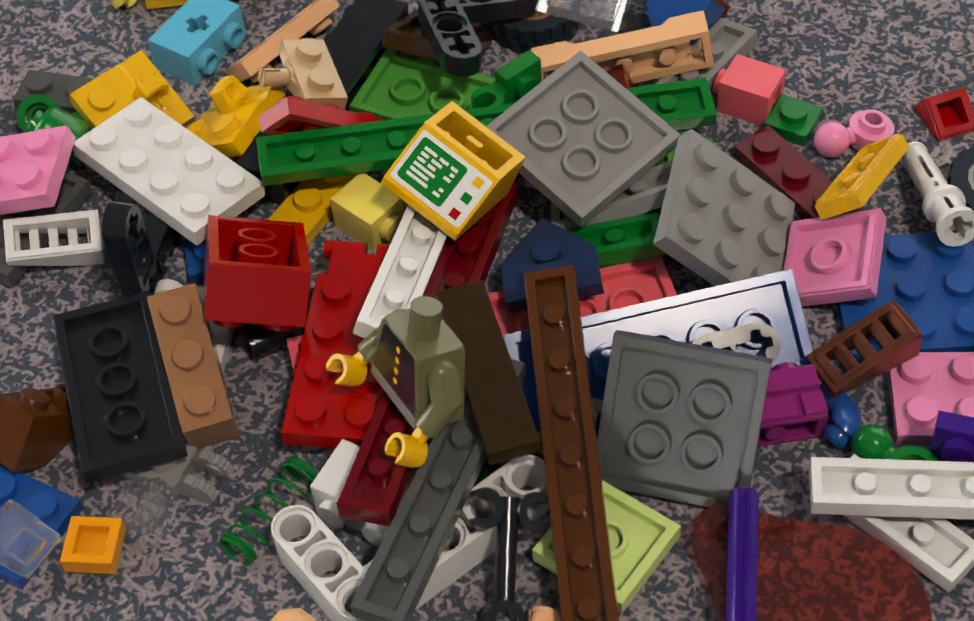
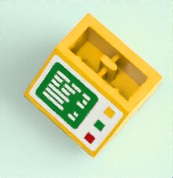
M451 101L424 122L384 175L381 184L456 241L509 193L526 157Z

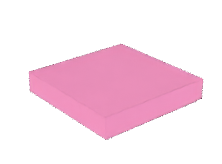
M881 208L839 214L824 220L817 217L791 221L783 271L793 270L802 307L876 298L887 219Z

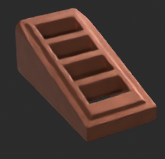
M893 300L877 308L807 355L805 362L807 365H815L819 380L831 396L836 398L918 356L922 342V332L897 301ZM874 339L881 350L877 352L869 343L870 340ZM855 349L864 361L859 364L850 353L851 350ZM837 358L848 372L841 375L831 363V360Z

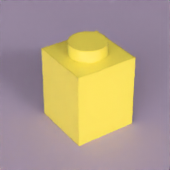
M359 173L330 198L336 228L358 242L367 243L368 248L375 253L378 244L392 242L404 215L403 200L383 184L365 173Z

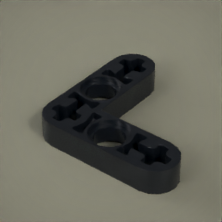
M418 0V20L441 68L452 76L468 77L479 72L482 58V45L471 24L532 16L538 11L539 0Z
M111 201L106 206L103 214L101 233L121 295L126 297L149 291L150 296H152L158 281L165 277L168 269L167 266H164L167 257L172 258L181 234L151 212L144 224L141 211L136 204Z

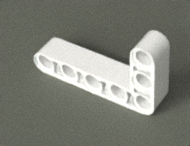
M533 455L514 458L474 486L471 491L485 487L494 489L501 496L520 497L531 492H542L548 496L545 462ZM523 487H535V489L529 491L520 490ZM469 494L446 545L455 546V548L442 552L415 610L495 552L497 525L485 530H475L468 526L469 519L488 516L489 506L484 500L472 499ZM549 498L546 503H531L528 506L527 515L532 522L544 516L550 509ZM292 505L281 509L274 516L271 523V533L281 563L331 621H363L352 616L350 605L372 561L363 567L316 513L308 507ZM306 536V538L301 541L290 542L292 539L296 537ZM328 571L338 572L336 575L332 577H320L322 574Z

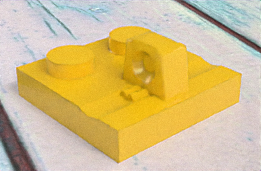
M142 50L70 93L69 102L91 129H94L140 97L184 127L194 122L195 117Z
M234 75L224 76L209 94L212 98L209 109L186 129L228 158L242 156L261 130L259 116L276 105V102L284 98L286 94L280 86L260 87V85L245 87Z

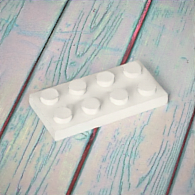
M142 97L77 139L73 145L74 154L78 159L196 246L206 239L208 215L237 217L265 196V189L261 180Z

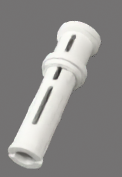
M917 141L908 143L909 149L899 161L923 197L922 210L926 218L936 224L935 231L939 240L945 245L952 247L962 246L970 242L974 238V211L966 207V199L963 192L958 187L947 183L923 143ZM952 225L956 228L957 233H954L950 228Z

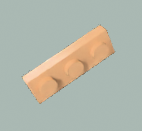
M337 0L313 1L225 70V73L228 76L234 75L240 82L248 78L252 83L257 82L260 68H273L269 62L279 55L278 52L282 39H299L308 31L312 36L316 35L332 23L328 15L341 5Z

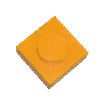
M71 516L60 558V564L64 572L116 574L127 529L123 519Z

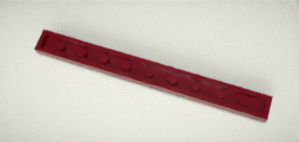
M519 172L509 193L456 241L449 236L447 237L423 296L435 298L434 292L481 280L485 284L525 180ZM385 391L382 393L336 505L339 518L390 526L413 468L395 464L397 457L387 455L385 453V445L392 434L400 432L412 435L415 430Z

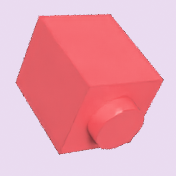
M736 54L727 70L720 69L714 82L713 93L718 95L717 112L764 127L765 120L781 94L784 93L786 69Z

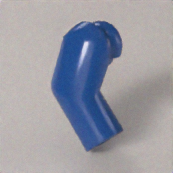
M821 383L820 390L823 391L828 412L834 420L826 426L824 436L838 449L846 448L855 431L861 427L860 408L846 393L833 398Z

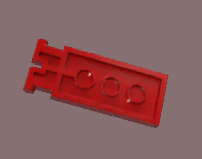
M325 240L323 255L324 259H330L327 274L317 273L281 431L283 444L336 448L340 441L344 439L361 446L384 390L371 374V363L367 364V375L364 382L359 386L353 387L336 385L335 381L341 377L343 372L327 371L326 364L334 354L354 356L359 351L357 345L365 338L352 334L390 244H378L376 254H368L367 243Z

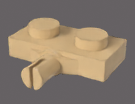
M282 39L278 53L284 68L259 69L258 82L260 87L285 86L294 96H299L304 101L321 105L333 104L345 110L348 96L324 39Z

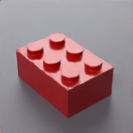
M208 215L204 259V320L213 321L216 325L227 328L240 327L243 323L263 324L267 329L274 331H289L293 327H305L311 266L304 224L299 222Z

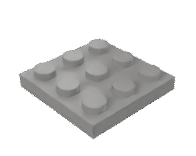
M581 50L486 126L526 157L519 173L579 227H583L676 148L678 138L681 136Z
M689 129L678 138L653 245L714 286L783 271L795 203L755 175L751 170L720 150L716 145L709 142L693 129Z

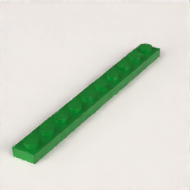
M707 78L626 88L674 130L715 125L717 113ZM514 103L465 109V111L487 126ZM434 114L256 137L263 186L390 169L424 122Z

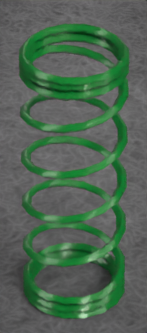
M295 456L287 458L280 467L282 478H272L267 482L269 494H257L254 498L256 509H245L242 511L241 516L244 525H231L228 528V533H223L220 537V546L229 557L236 558L234 555L238 554L228 542L233 544L238 551H241L248 558L244 559L245 562H242L244 566H251L254 563V560L257 559L256 552L246 541L232 534V529L237 527L247 530L250 535H256L261 539L259 540L261 545L268 546L267 540L261 534L249 528L244 515L247 512H254L260 514L264 520L273 521L271 516L262 512L259 508L257 500L261 496L272 498L278 505L281 503L285 507L289 506L272 493L270 485L274 481L285 483L288 489L293 490V487L301 494H297L298 497L305 500L307 498L305 492L286 480L283 469L285 468L290 477L297 482H300L298 479L303 477L294 467L303 472L310 479L309 486L305 485L307 489H310V485L318 475L311 465Z

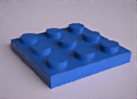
M936 232L884 236L876 298L836 303L842 332L877 308L895 300L922 332L920 352H974V249L972 242L970 241L962 246H947L939 240ZM874 339L869 341L877 352L881 350ZM855 349L850 351L858 363L864 361Z

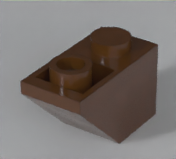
M57 384L55 388L39 390L23 388L21 392L0 394V463L11 471L18 472L45 467L75 438L65 384Z

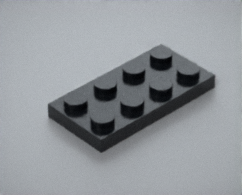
M149 291L53 315L81 472L86 484L188 456L147 297L150 296Z

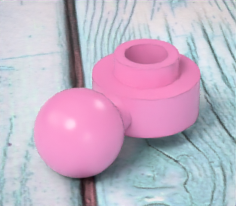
M878 110L859 111L851 116L847 128L838 122L822 124L815 132L814 146L821 155L828 158H836L844 154L849 145L859 151L866 144L892 136L894 124L885 114Z

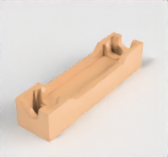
M704 10L670 17L659 26L577 44L561 41L531 48V52L541 59L542 81L548 77L545 72L557 70L580 50L622 86L715 66ZM701 38L699 44L689 45L690 40Z

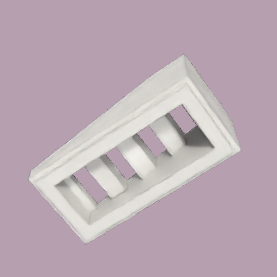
M98 209L3 220L7 266H90L105 264ZM20 233H29L30 250H21ZM39 233H48V248H41ZM59 233H68L69 245L60 246ZM78 234H87L88 243L79 244Z

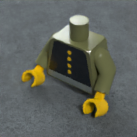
M420 296L413 299L409 309H397L391 314H387L381 320V324L357 345L359 351L354 356L337 353L332 355L326 364L327 371L343 372L341 377L335 381L336 385L353 387L359 386L364 382L367 375V364L371 363V374L415 430L412 435L400 432L394 433L389 437L385 445V453L397 457L395 464L409 468L419 467L425 463L428 456L426 441L430 437L436 439L447 424L463 420L465 349L463 343L441 318L443 308L441 302L429 296Z

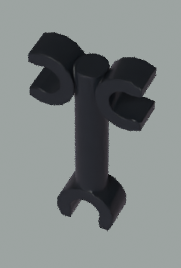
M485 487L470 491V498L482 499L487 502L489 514L485 519H469L468 526L475 530H485L497 525L493 601L483 608L480 621H496V616L501 610H504L509 615L510 621H526L523 608L515 602L518 530L526 534H535L547 530L546 523H535L529 519L527 509L531 503L542 504L548 502V496L542 492H531L520 497L501 496L494 489Z

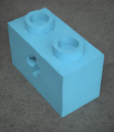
M188 0L148 39L155 67L162 72L196 86L206 75L215 72L221 59L232 48H238L243 42L246 30L241 7L229 0Z

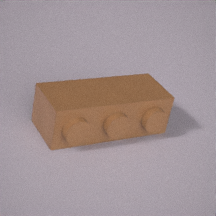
M193 283L148 296L147 301L179 423L188 445L200 449L241 437L209 320H204V303L196 284Z

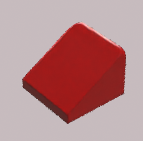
M965 87L925 98L914 106L938 142L974 131V111Z

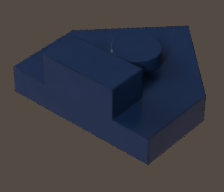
M541 218L500 264L505 304L508 312L528 309L524 281L525 272L574 265L579 298L603 294L604 289L595 245Z

